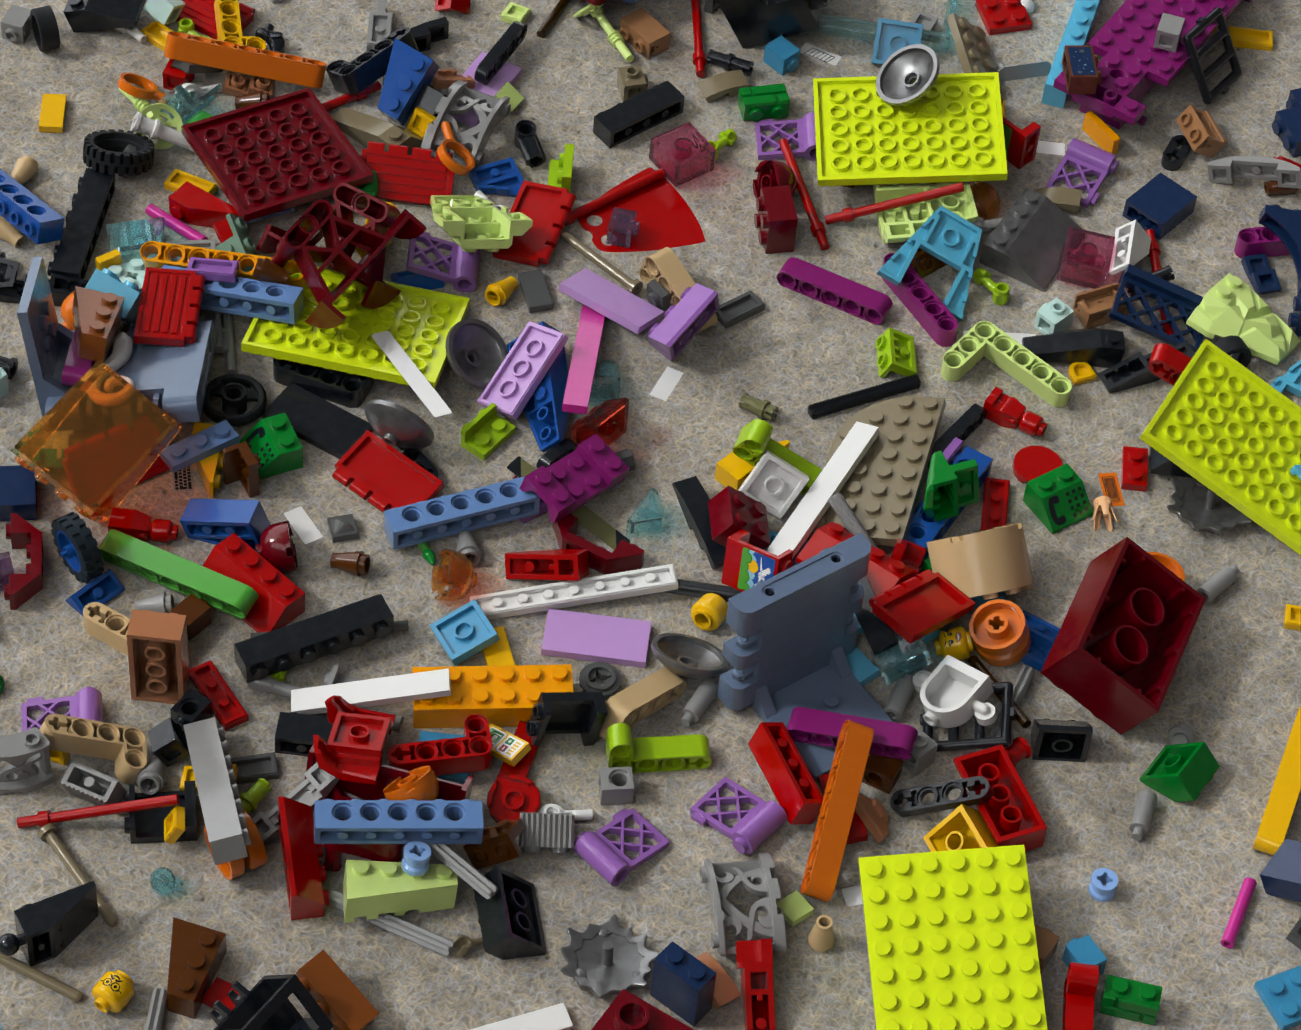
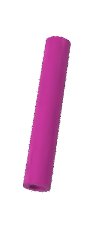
M151 203L146 207L145 213L186 239L208 240L206 236Z
M1246 877L1244 879L1221 939V945L1232 949L1235 945L1255 891L1257 882L1253 878Z

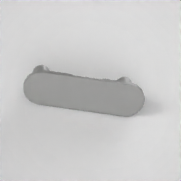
M1037 58L1035 62L1005 66L1004 63H999L997 69L1001 81L1046 76L1050 72L1051 64L1048 61Z

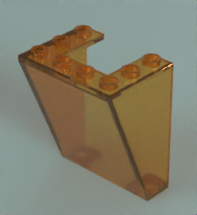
M98 360L11 449V452L16 455L14 460L25 469L33 471L35 473L34 476L45 485L50 482L55 486L54 493L64 501H67L69 498L76 503L74 509L81 515L95 522L98 519L106 522L111 516L112 508L118 507L183 426L124 380L107 364Z

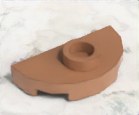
M441 69L434 76L432 85L434 89H448L454 82L461 80L467 82L468 88L474 89L476 81L469 75L466 78L457 74L458 70Z
M859 793L855 811L879 844L889 834L887 823L890 820L884 806L877 799H870L863 796L864 794Z

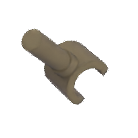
M460 935L454 942V947L460 948L456 955L464 957L471 947L482 944V937L470 939L466 935Z

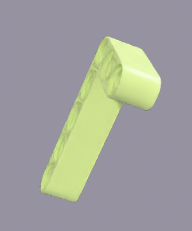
M980 321L975 324L943 356L941 376L947 381H958L977 362L986 357L1052 406L1064 407L1069 402L1072 389L1071 381L989 321Z

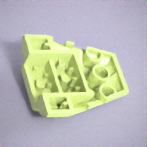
M958 182L873 185L875 203ZM963 183L964 192L875 213L882 244L906 242L940 206L945 207L970 223L977 221L978 213L970 184Z
M431 195L430 198L434 221L465 252H477V249L498 252L499 249H508L512 245L513 236H522L533 225V220L520 212L509 213V208L501 206L500 211L494 206V202L476 195Z
M1230 273L1205 294L1201 304L1195 308L1186 322L1187 325L1211 339L1215 335L1220 337L1239 336L1243 339L1253 356L1276 365L1286 358L1301 342L1298 336L1273 313L1270 307L1249 285Z

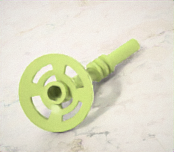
M590 3L572 15L574 18L591 14L600 23L608 35V40L614 48L618 49L626 62L630 63L634 60V56L625 45L624 38L619 31L613 28L604 15L602 5L595 6Z
M119 88V91L133 103L134 108L141 112L142 116L146 115L153 120L159 119L162 125L170 128L177 127V130L181 132L183 122L181 116L173 107L162 103L150 104L147 100L129 95ZM160 109L170 112L174 118L172 119L167 113L160 112ZM160 115L166 117V118L168 119V121H166L164 118L160 117ZM157 138L159 143L153 142L154 149H168L175 145L160 138Z

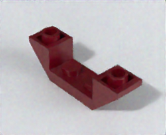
M11 513V524H6V539H11L12 549H26L27 559H31V564H26L25 574H9V585H4L5 600H10L11 610H17L43 589V538L41 531L18 514Z
M571 513L552 524L560 549H588L589 567L604 575L637 570L643 566L645 550L635 544L622 540L611 553L605 548L585 540L581 536H576L578 518Z

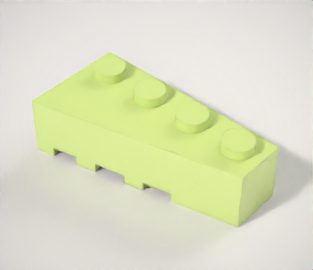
M346 860L343 879L344 923L354 922V918L366 916L367 920L378 919L379 914L386 913L401 916L405 915L409 910L416 909L419 913L452 909L455 906L458 876L445 864H430L429 870L425 875L411 876L403 871L402 862Z

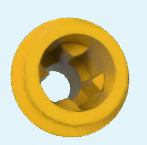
M508 276L488 285L485 291L486 301L492 306H502L515 289L518 288L517 280L513 276Z

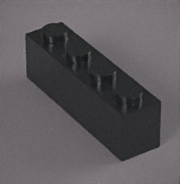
M667 80L622 103H618L604 112L598 113L594 116L593 133L607 147L612 148L683 113L685 96Z
M280 712L275 733V753L308 757L309 750L314 744L313 735H319L328 742L333 724L328 722V717L322 715L313 716L296 712ZM385 747L381 756V764L383 762Z

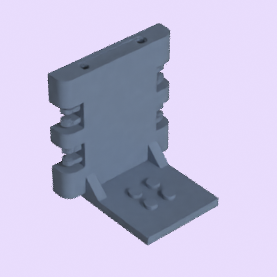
M43 256L32 258L17 316L42 418H46L49 433L83 430L86 415L90 419L95 418L99 414H102L103 417H111L110 415L112 414L115 427L120 425L134 426L136 414L143 415L146 411H153L154 414H157L163 410L166 424L200 421L217 339L213 320L198 321L195 342L193 344H185L184 347L134 343L135 326H129L127 335L133 340L132 354L124 366L104 380L100 391L107 394L103 390L106 380L113 376L122 375L133 380L135 384L134 395L127 402L115 407L95 405L89 399L86 389L61 384L64 364L75 330L71 331L58 323ZM112 342V344H111V347H110V349H109V351H108V354H107L105 360H106V359L110 356V354L112 353L113 342ZM95 361V364H94V368H93L92 373H93L102 363ZM124 387L115 388L111 394L120 392Z
M862 533L831 548H825L819 554L765 581H759L753 587L728 599L726 622L737 633V636L723 643L722 655L733 666V669L720 675L717 696L727 708L738 711L751 705L764 722H783L786 729L792 709L796 707L893 722L852 674L846 658L856 647L859 622L854 613L861 609L864 598V588L859 580L867 575L871 553V544ZM793 741L815 782L818 781L819 775L830 773L836 748Z

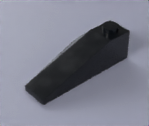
M1090 327L1022 338V345L1043 361L1067 364L1086 362L1090 366L1110 368L1121 362L1126 350L1123 331Z

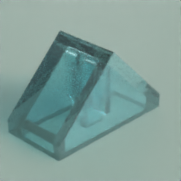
M652 488L627 520L626 537L635 538L665 532L666 514L656 489Z

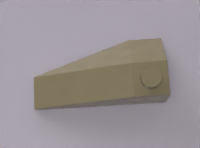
M342 107L331 115L343 132L366 148L369 141L385 143V152H388L390 144L409 146L408 155H412L413 147L420 148L423 138L409 129L347 107Z

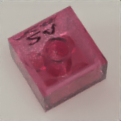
M690 122L659 134L650 140L649 159L658 169L662 168L665 171L667 179L675 187L714 170L716 149Z
M1069 226L1062 248L1056 280L1093 289L1104 286L1109 273L1115 237Z

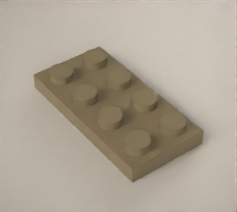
M955 13L950 14L947 17V21L963 72H996V65L991 58V50L986 43V34L982 28L970 24L965 17H959Z

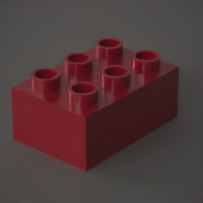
M1126 537L1090 562L1040 673L1048 678L1057 688L1062 689L1088 709L1096 718L1102 720L1122 735L1159 712L1206 598L1130 538Z

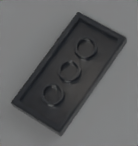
M292 382L262 414L263 419L286 413L298 438L338 459L367 430L370 432L374 431L369 422Z

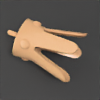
M1100 496L1093 501L1095 511L1092 521L1094 520L1095 531L1099 529L1101 516L1104 517L1107 530L1110 532L1113 530L1111 513L1116 523H1118L1112 509L1113 501L1110 497Z

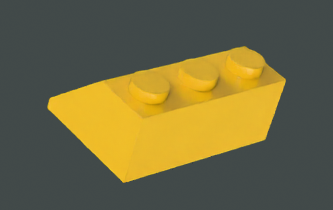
M963 804L957 807L923 837L931 852L999 847L979 810Z

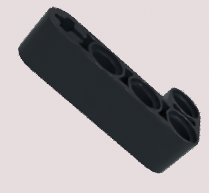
M404 27L394 31L351 62L337 60L330 63L326 67V72L334 89L348 95H354L383 77L387 72L395 38L418 51L419 47L410 28Z
M273 359V377L277 383L288 386L292 382L325 400L348 408L359 407L374 384V379L371 377L348 374L332 369L328 370L312 365H303L288 360Z

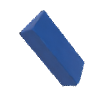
M407 270L391 273L390 275L392 282L428 290L444 287V281Z
M108 569L65 601L83 616V608L88 603L99 602L106 604L124 591L125 588L113 571Z

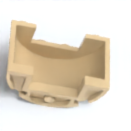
M1022 522L927 542L932 572L940 573L969 598L983 595V600L999 597L998 592L1005 591L1006 595L1016 594L1023 590L1031 589V584L1034 583Z

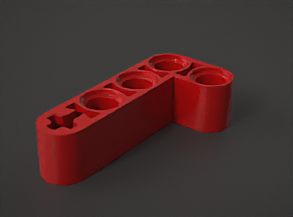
M1159 343L1152 350L1148 369L1154 375L1174 386L1192 358L1166 343Z
M472 714L466 717L464 721V737L393 745L387 752V765L408 771L429 765L436 776L486 770L490 767L492 759V740L487 718L483 715Z
M1070 962L1063 991L1062 1030H1093L1094 996L1098 985L1099 965Z

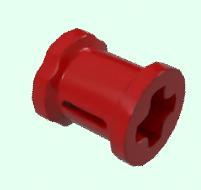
M1020 736L1016 737L1013 740V744L1005 749L1015 768L1018 762L1024 758H1030L1033 754L1030 744Z

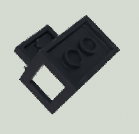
M296 974L264 976L250 991L238 981H235L231 985V988L234 990L231 989L227 993L228 997L235 1004L233 1010L231 1011L217 1000L213 1004L215 1009H212L209 1013L218 1025L214 1030H331L334 1027V1024ZM292 993H294L312 1018H303L288 999Z

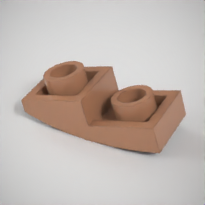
M228 71L225 76L222 93L242 96L263 91L264 93H269L271 98L275 80L253 75L248 78Z
M708 952L695 957L717 973L712 1002L715 1010L741 996L732 979Z

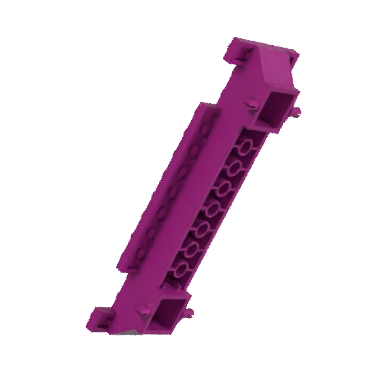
M1126 0L1088 42V45H1092L1093 52L1103 57L1097 67V71H1101V84L1097 85L1095 94L1069 95L1073 96L1074 101L1080 103L1079 111L1087 113L1092 110L1104 123L1118 130L1125 123L1133 126L1135 123L1143 126L1147 117L1143 116L1146 106L1141 104L1142 98L1156 82L1167 87L1190 61L1183 36L1197 25V19L1207 16L1216 7L1222 9L1226 20L1242 0ZM1163 13L1185 18L1176 53L1153 47L1157 28ZM1216 20L1193 39L1196 51L1218 29ZM1062 71L1054 80L1053 87L1067 93L1064 72Z

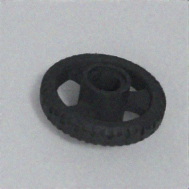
M238 373L221 375L208 383L203 410L208 418L215 423L227 420L234 427L248 425V423L250 424L257 420L265 411L267 404L266 391L260 382H257L253 377ZM211 397L222 399V413L211 405ZM247 402H257L256 406L252 410L245 413L247 410Z

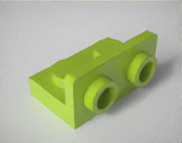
M565 144L564 153L559 154V160L551 159L549 164L548 185L566 188L569 193H571L575 144Z
M889 327L883 335L877 338L875 343L879 377L885 378L890 371L903 376L916 374L914 337Z
M491 403L486 409H481L477 417L470 423L467 422L460 431L461 447L484 461L516 432V426L497 415V405Z

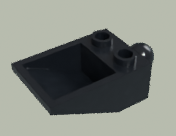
M91 881L36 903L23 905L20 909L14 910L17 935L6 933L0 937V953L5 956H11L21 948L31 967L57 957L99 916L95 882Z

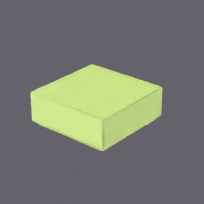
M510 2L502 12L500 20L512 24L514 21L524 24L531 14V9Z
M509 82L504 84L494 95V97L500 99L504 96L510 97L509 104H511L509 114L524 99Z
M797 890L776 903L777 908L781 909L780 914H784L785 921L791 927H794L814 913V908Z

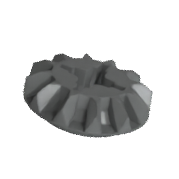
M594 662L586 665L581 670L579 685L585 692H602L603 696L607 698L609 694H616L617 689L621 685V675L611 664ZM596 675H598L601 681H604V686L596 682Z

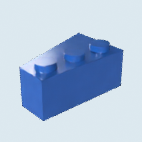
M395 38L377 109L387 118L404 126L413 111L412 108L423 85L428 86L440 67L433 59Z
M190 498L180 519V523L188 538L217 545L235 533L255 551L256 544H260L262 532L271 525L259 500Z

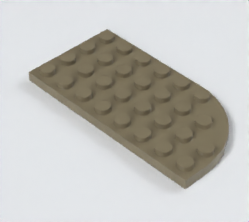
M906 395L875 403L853 415L843 424L834 437L826 464L856 421L879 427L880 434L839 492L875 545L895 546L898 538L906 540L946 407L945 398ZM831 505L808 538H811L818 528L830 522L838 523L847 530Z

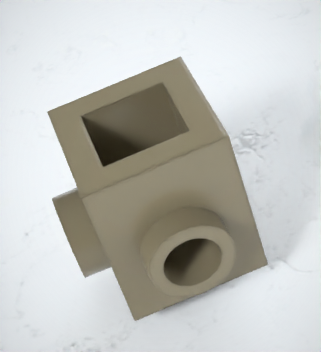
M640 65L618 67L617 86L623 102L645 92L646 87H648L647 74H643Z

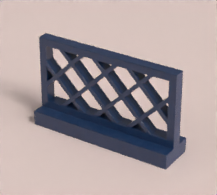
M1129 264L1120 276L1119 287L1109 317L1173 346L1185 342L1183 336L1191 333L1195 340V345H1189L1196 353L1202 344L1204 335L1199 332L1197 333L1186 322L1195 308L1201 304L1203 297ZM1125 286L1133 289L1137 295L1129 298L1124 290ZM1145 297L1155 299L1158 305L1150 307ZM1140 300L1145 310L1136 312L1131 302ZM1126 304L1130 315L1126 316L1117 312L1118 307ZM1171 306L1177 309L1180 315L1172 317L1167 307ZM1161 309L1166 320L1158 322L1153 312ZM1147 314L1152 324L1146 325L1142 323L1139 316ZM1183 319L1188 329L1180 332L1175 321ZM1169 324L1174 334L1168 335L1164 333L1161 326Z

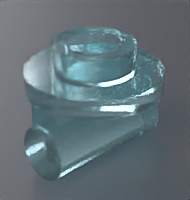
M165 867L154 870L150 877L151 887L159 895H168L174 890L178 891L184 884L182 880L174 876L171 870Z

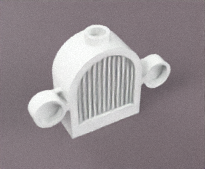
M947 655L932 673L922 670L913 676L915 690L920 693L925 711L923 719L930 726L942 728L958 727L970 720L974 714L978 724L982 726L992 725L997 720L994 705L984 703L994 692L989 675Z

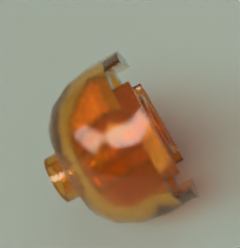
M982 181L966 183L970 184L978 217H982L984 220L998 218L1001 200L997 190L992 185Z
M443 549L437 556V559H441L439 567H433L431 578L432 593L436 590L438 591V596L435 597V600L458 601L463 599L470 592L471 588L476 586L477 573L474 572V566L465 554L455 550ZM445 586H449L448 591H446V590L443 589V588H444Z

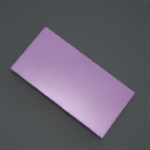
M482 51L462 76L467 78L469 75L474 79L475 71L487 53ZM505 62L487 85L476 81L473 90L494 96L507 82L513 85L522 75V68ZM473 109L465 114H451L456 121L470 127L480 123Z
M587 268L560 282L558 288L560 292L636 334L663 319L665 312Z
M529 321L477 400L479 405L487 408L491 403L497 405V413L516 420L569 338L564 333Z
M548 608L541 655L645 668L651 621Z

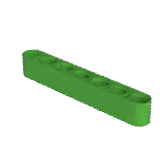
M111 529L98 546L103 560L183 595L189 596L192 593L199 599H204L211 607L240 619L246 617L259 598L258 593L244 583L115 529Z

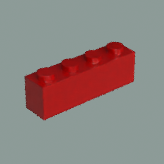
M761 722L748 743L777 801L785 810L790 825L813 824L820 813L823 801L819 788L784 723Z

